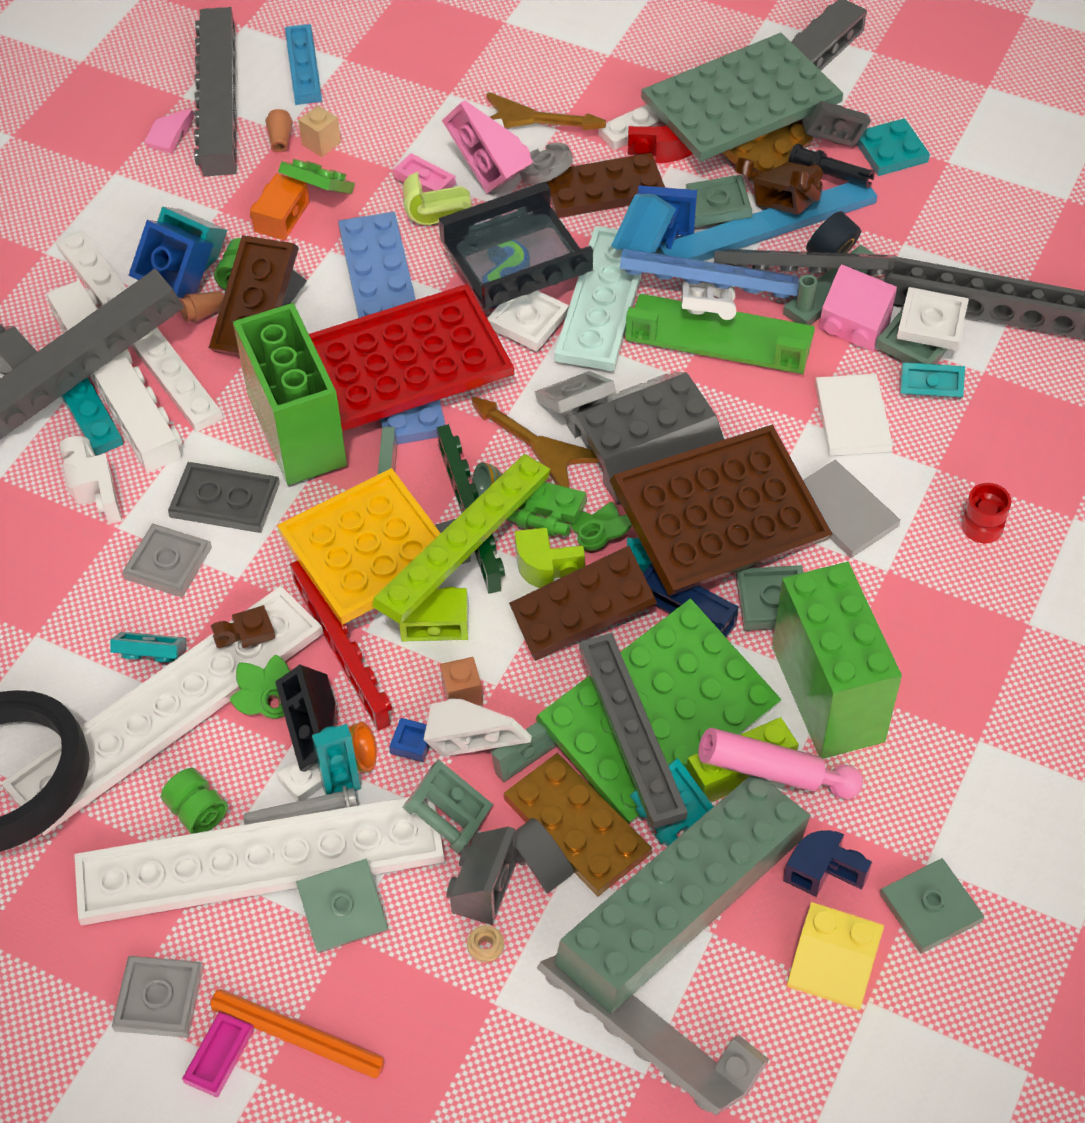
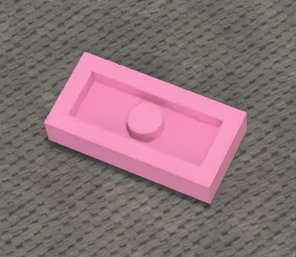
M412 153L393 169L394 178L402 182L409 175L418 172L423 193L452 188L456 184L455 175Z

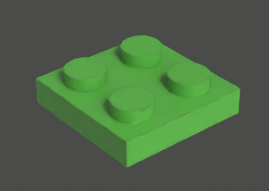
M294 158L292 163L281 161L278 173L328 191L352 194L355 186L354 182L346 180L347 174L331 169L330 171L323 169L322 165L310 161L304 162Z

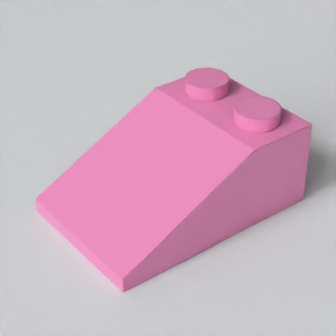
M466 100L458 104L442 120L486 194L510 181L533 163L528 148L521 143L517 136Z

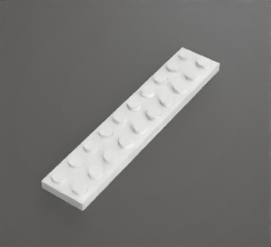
M280 586L247 609L265 606L274 629L275 639L242 648L240 641L217 648L213 639L214 634H211L81 726L89 750V769L83 788L65 814L41 834L44 836L230 702V697L241 690L236 681V668L240 662L250 663L262 669L265 668L268 661L274 655L280 656L285 662L323 634L322 626ZM61 741L1 782L5 792L18 807H21L39 793L54 774L61 756Z
M405 797L77 853L74 856L78 920L82 926L298 888L296 884L298 880L366 858L372 875L444 863L441 836L415 813L410 815L402 808L409 798ZM425 797L423 802L436 812L435 804Z

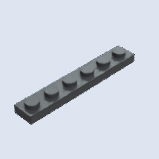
M721 249L714 251V263L742 267V264L752 265V269L770 270V266H780V271L787 272L798 271V267H809V272L813 273L827 272V268L839 269L842 264L854 270L868 269L869 275H885L886 270L896 267V255Z
M613 633L579 642V651L651 828L655 829L687 819V809Z

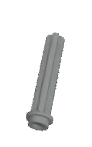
M342 786L343 791L247 812L243 815L244 825L358 806L354 788L347 789L346 786Z

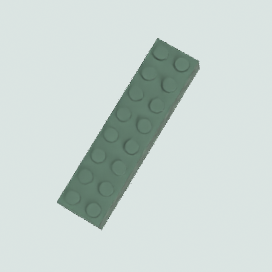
M750 775L562 937L559 942L555 965L612 1014L803 839L811 815L766 779Z

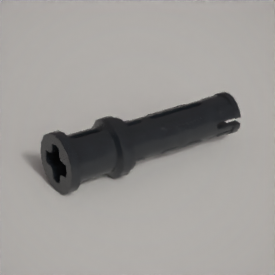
M798 143L794 145L789 155L788 163L792 162L805 166L817 164L822 169L823 174L856 183L866 188L872 185V182L868 180H874L875 171L872 169L869 170L829 158L824 151H811Z

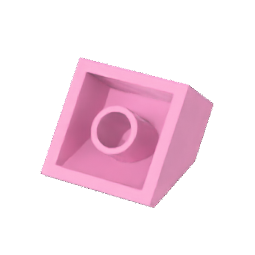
M841 264L822 307L819 329L854 343L857 346L874 351L877 338L890 324L897 287Z

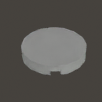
M559 142L550 143L545 146L546 150L540 152L539 149L531 151L530 158L533 163L519 173L522 180L528 184H539L561 175L573 162V154L568 145Z

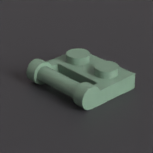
M438 759L428 770L402 808L410 815L415 813L448 840L451 843L449 847L459 854L464 846L469 843L493 804ZM425 797L463 827L459 832L423 802Z

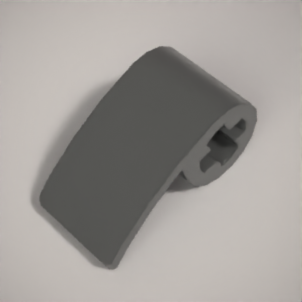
M531 818L515 830L517 863L519 865L526 863L546 893H550L573 875L574 869L552 836L538 820Z

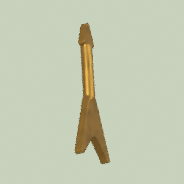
M488 92L486 94L489 103L498 111V113L490 116V118L493 120L502 118L504 128L534 123L582 127L583 130L606 127L605 119L589 113L585 114V116L537 112L532 108L494 93Z
M472 397V405L483 420L491 419L531 446L532 451L541 464L551 469L549 475L556 485L570 488L567 473L569 465L600 463L593 450L545 436H537L498 410L497 403Z

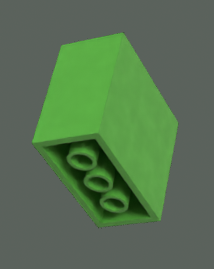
M294 303L233 321L248 398L287 486L347 466L336 390Z
M849 561L782 578L772 649L818 756L825 759L885 743L902 674Z

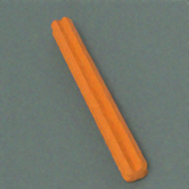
M216 990L211 998L210 1006L213 1011L217 1013L220 1011L253 1025L255 1029L362 1074L378 1078L384 1068V1058L376 1053L225 990Z

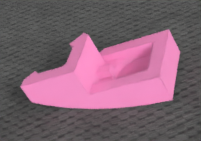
M187 109L156 119L145 140L147 147L173 154L181 133L187 134L194 117V112Z

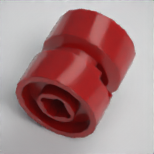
M989 482L978 484L970 491L961 525L963 532L969 539L985 544L992 543L1002 536L1012 502L1010 494L1005 488Z

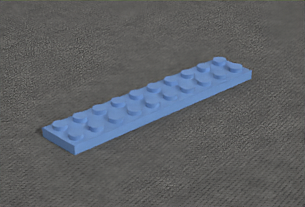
M395 212L338 220L358 318L416 300ZM440 400L380 419L381 427H395L397 445L438 438L437 427L446 425Z

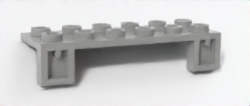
M557 955L542 960L537 967L545 975L549 984L565 991L574 999L577 1007L593 1014L603 1023L604 1028L610 1034L621 1037L633 1047L634 1053L639 1058L655 1065L663 1072L668 1082L683 1088L694 1098L695 1103L707 1112L718 1115L746 1097L770 1060L738 1035L732 1039L717 1063L634 995L629 997L610 1014L555 965Z

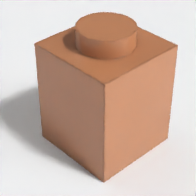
M474 657L440 664L442 687L446 701L452 698L462 699L483 707L482 685Z

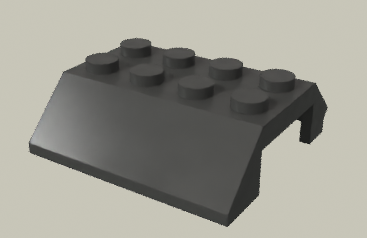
M673 372L648 380L647 383H640L619 391L620 393L608 395L607 400L604 402L584 404L579 406L577 412L565 415L567 427L574 438L580 437L582 433L603 466V484L616 505L621 503L609 481L614 474L724 440L717 415L687 372Z

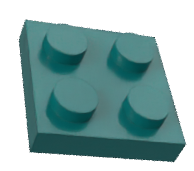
M905 118L867 128L856 143L877 176L929 162L930 153Z

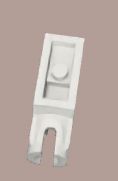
M83 436L67 437L60 441L67 489L78 504L96 502L98 512H105L109 524L121 522L112 473L106 454L96 456L90 445V440Z

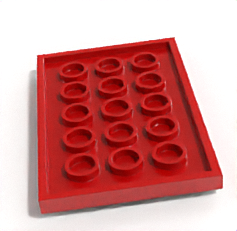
M469 284L309 334L336 390L342 432L514 375V365Z

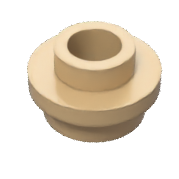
M479 926L468 936V952L473 959L479 962H492L501 956L504 950V938L501 932L492 926ZM483 942H490L492 947L481 949L479 945Z

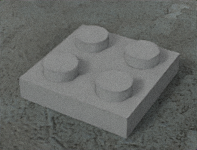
M588 371L535 391V395L539 404L562 415H568L577 412L579 406L584 404H598L606 401L608 395L616 393V388L613 380Z

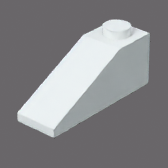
M452 698L444 702L431 704L424 741L442 757L529 743L532 736L511 717L462 699Z

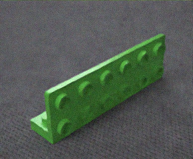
M639 294L635 308L629 307L626 314L625 340L804 374L815 327L737 311L736 315L730 320L722 319L718 313L705 311L704 314H692L687 309H682V301Z

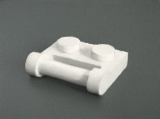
M683 278L682 309H687L692 314H704L705 311L718 313L725 320H730L736 315V305L733 302L735 289L733 286L729 289L715 287L713 283L703 281L701 284H690L685 282Z

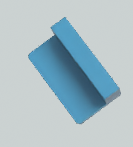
M635 194L611 246L616 250L624 248L656 253L676 208L655 194Z

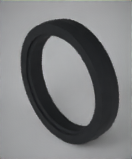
M26 690L0 692V724L33 722L44 725L60 736L62 745L57 768L42 790L18 809L0 817V852L21 845L52 826L74 803L87 777L89 750L79 723L66 706L43 693Z

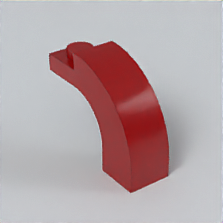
M668 126L628 127V155L652 152L656 163L674 162L693 155Z

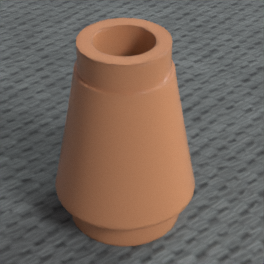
M275 109L269 112L265 119L271 149L275 152H284L288 148L293 120L287 111Z
M221 291L185 294L184 298L179 299L184 306L180 310L183 319L186 322L192 321L196 323L220 311L224 295Z

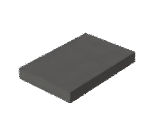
M187 462L168 509L169 517L262 533L280 485L279 477Z

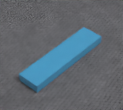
M311 24L285 27L295 105L322 102Z

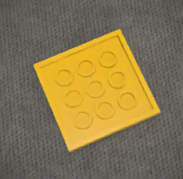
M392 468L277 525L280 536L342 625L374 609L372 607L374 597L441 534Z

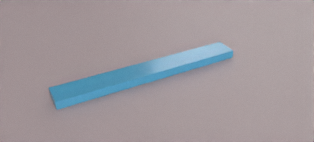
M848 182L822 191L820 200L813 202L798 215L769 208L752 214L750 218L733 220L675 239L671 249H667L666 243H663L658 248V253L704 261L713 258L714 251L740 249L827 220L836 212L848 213L875 204L878 195L871 186L866 188L862 185Z

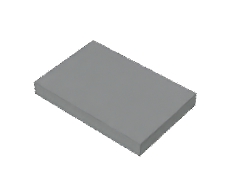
M836 459L803 480L833 534L830 539L850 558L900 525L901 519Z

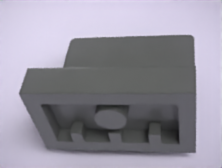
M820 101L812 115L803 118L802 122L806 134L811 137L823 138L836 144L854 147L871 123L869 114L851 110L841 105Z

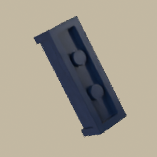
M652 563L643 573L657 601L654 606L671 614L691 598L726 638L736 627L739 606L701 586L669 596Z

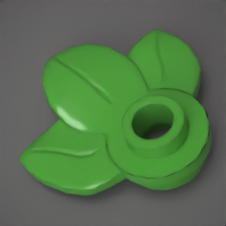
M609 502L592 515L582 511L576 524L571 523V527L578 534L577 540L580 546L583 545L585 550H598L606 545L609 540L621 537L627 533L632 524L627 515L619 516L615 504Z
M274 655L264 669L250 663L240 662L237 665L236 681L241 690L230 697V701L239 712L247 715L261 713L270 719H278L284 716L275 681L290 672L284 660L280 656ZM268 697L277 698L279 706L277 708L270 707L267 702Z

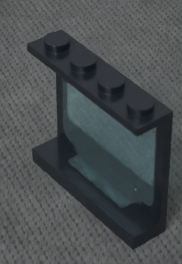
M546 182L439 218L441 242L485 309L593 271V248L588 246L580 249L550 206L551 189Z

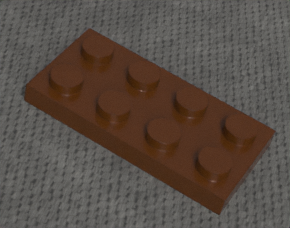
M652 152L571 166L561 175L546 181L551 189L550 203L552 209L559 218L630 206L634 195L638 194L639 186L665 188Z
M242 235L209 349L214 352L240 356L233 321L282 306L299 250L296 244Z
M628 545L509 604L534 660L537 661L656 604L657 601Z

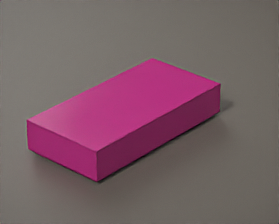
M219 1011L182 1077L184 1084L218 1098L254 1032L253 1025Z

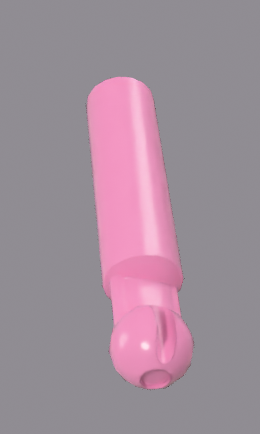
M708 728L699 743L700 761L720 768L809 791H815L821 784L829 786L835 796L843 799L855 797L860 793L863 786V777L860 771L851 765H839L830 770L825 768V762L820 756L720 729Z

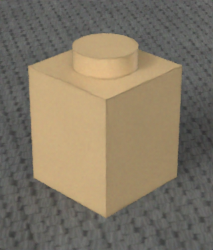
M316 106L298 120L302 146L320 157L325 156L341 143L338 117L320 106Z

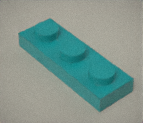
M88 377L61 396L82 435L90 440V445L96 456L124 445L119 431Z
M347 723L337 727H327L319 733L312 735L325 795L343 791L342 786H346L347 789L354 788L355 791L361 789L352 736Z

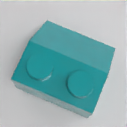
M162 206L158 221L167 222L213 243L205 272L219 257L227 229L182 209Z

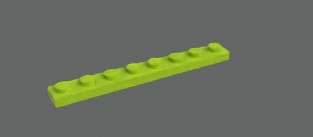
M524 453L374 597L372 607L401 624L549 478L551 469Z

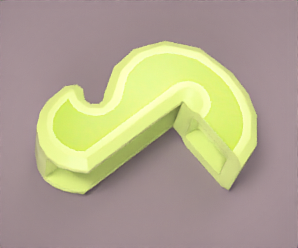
M418 172L409 175L404 181V209L408 217L418 224H437L440 217L471 207L470 192L462 186L423 193Z

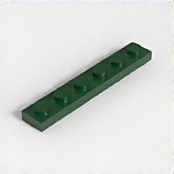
M447 424L437 427L438 446L462 514L479 495L475 483L469 484L468 478L471 477L467 459L461 460L459 454H462V446L459 436H453L450 426ZM493 534L474 551L488 594L501 591V577H505L502 559H495L493 553L496 551Z

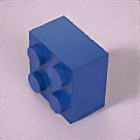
M147 220L128 276L139 280L153 269H156L172 287L178 298H184L185 294L197 293L213 243L167 222Z

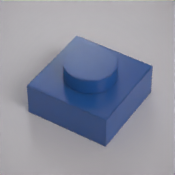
M400 718L389 745L390 754L423 762L430 746L424 741L427 724Z

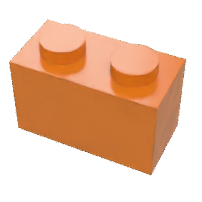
M276 173L270 183L264 186L263 193L258 201L254 202L251 206L250 218L253 222L254 232L286 240L310 203L307 183Z

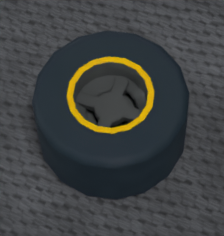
M842 211L836 212L814 232L806 245V251L847 253L860 237L861 228Z

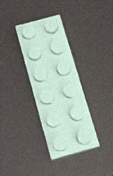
M594 227L589 246L593 248V271L578 277L554 353L555 362L614 372L626 332V314L629 307L633 308L642 274L633 275L625 272V269H620L622 250H616L611 246L618 229Z

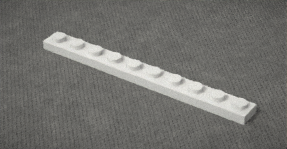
M83 230L56 241L60 253L84 285L92 290L100 306H103L127 289ZM155 328L131 346L196 433L223 419L220 408L158 328Z

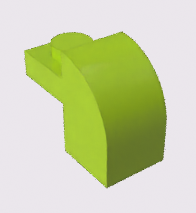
M547 528L515 531V551L518 570L523 579L529 584L541 588L553 582L554 578H562L585 567L583 545L550 549Z

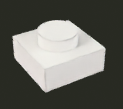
M296 760L277 773L278 781L296 801L305 800L323 788L320 772L316 765L303 772L299 770Z

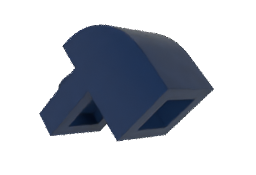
M831 830L816 831L805 836L797 844L786 864L783 881L817 897L828 874L862 890L868 879L872 861L866 859L863 854L856 850L842 848L843 833Z

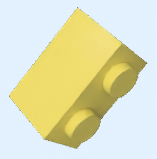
M811 902L787 987L860 1010L884 925Z

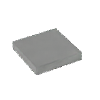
M152 523L123 570V577L125 580L183 598L212 549L211 542Z
M128 956L112 1022L113 1030L116 1032L189 1038L204 968L202 962Z

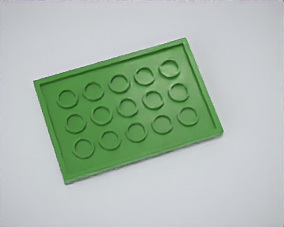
M691 598L621 651L623 660L667 764L678 758L687 769L688 757L699 753L701 737L708 728H716L740 735L770 712L782 700ZM589 675L540 712L535 720L546 729L547 734L601 797L628 824H631L640 816L635 810L637 805L629 796L636 788Z

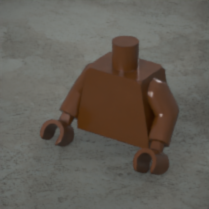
M741 157L738 158L735 172L746 176L749 181L754 183L756 205L798 215L813 202L820 200L823 191V183L820 179L823 177V172L817 164L805 166L789 162L764 173L758 168H754V161Z

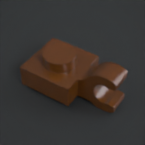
M264 605L232 614L233 623L219 621L211 625L214 634L213 639L217 648L228 646L237 641H240L242 648L275 639L274 629Z

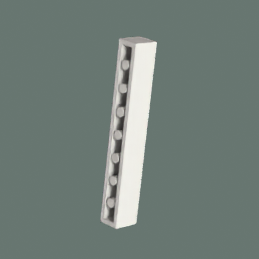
M80 280L46 293L52 314L64 333L97 310V301L92 290H85ZM126 349L123 353L99 368V370L92 373L90 378L146 473H150L181 459L178 446L182 445V440L175 427L170 429L168 426L170 421L164 408H157V399L150 386L145 388L143 385L145 383L144 377L138 366L132 367L133 361L128 349Z

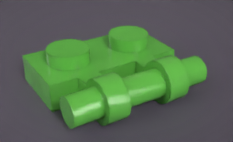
M544 482L518 508L520 511L516 510L506 520L517 523V526L520 528H547L548 535L550 536L559 534L567 537L570 533L571 525L564 522L576 524L587 502V494L583 491Z

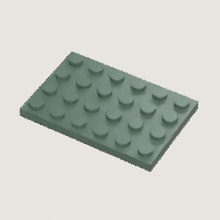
M778 33L641 89V98L701 162L812 115L820 101L833 105L843 102V92L782 33Z

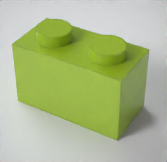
M446 587L436 589L399 624L401 642L468 640L467 588Z

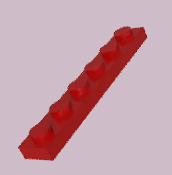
M298 560L290 563L293 582L313 618L322 626L326 641L377 731L390 726L388 712L392 711L391 703L384 691L379 693L375 687L377 680L371 667L367 666L364 668L360 661L363 659L358 644L355 641L350 643L346 635L349 633L346 624L342 625L338 618L335 617L331 608Z

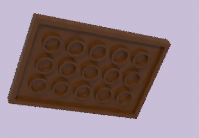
M773 424L614 474L609 480L669 596L823 542L833 535Z

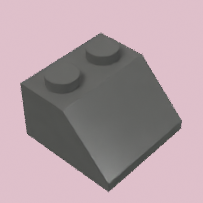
M503 827L476 833L471 845L464 846L459 859L461 870L458 877L453 876L451 878L446 897L450 898L453 914L494 925L517 864L515 828Z

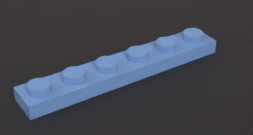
M622 249L620 269H625V272L629 274L641 275L643 272L655 274V277L665 280L672 279V277L684 278V281L690 284H701L703 281L713 283L715 287L729 289L731 286L743 288L748 293L767 291L780 298H789L790 295L797 296L799 276Z

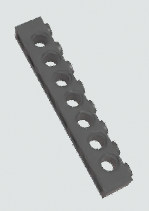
M896 257V267L886 270L884 282L897 287L894 304L904 306L908 288L912 287L969 298L965 314L967 318L1085 340V291L902 257Z

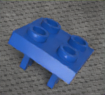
M651 186L638 187V194H655L676 208L658 248L664 242L666 243V248L671 249L675 239L695 232L697 190Z

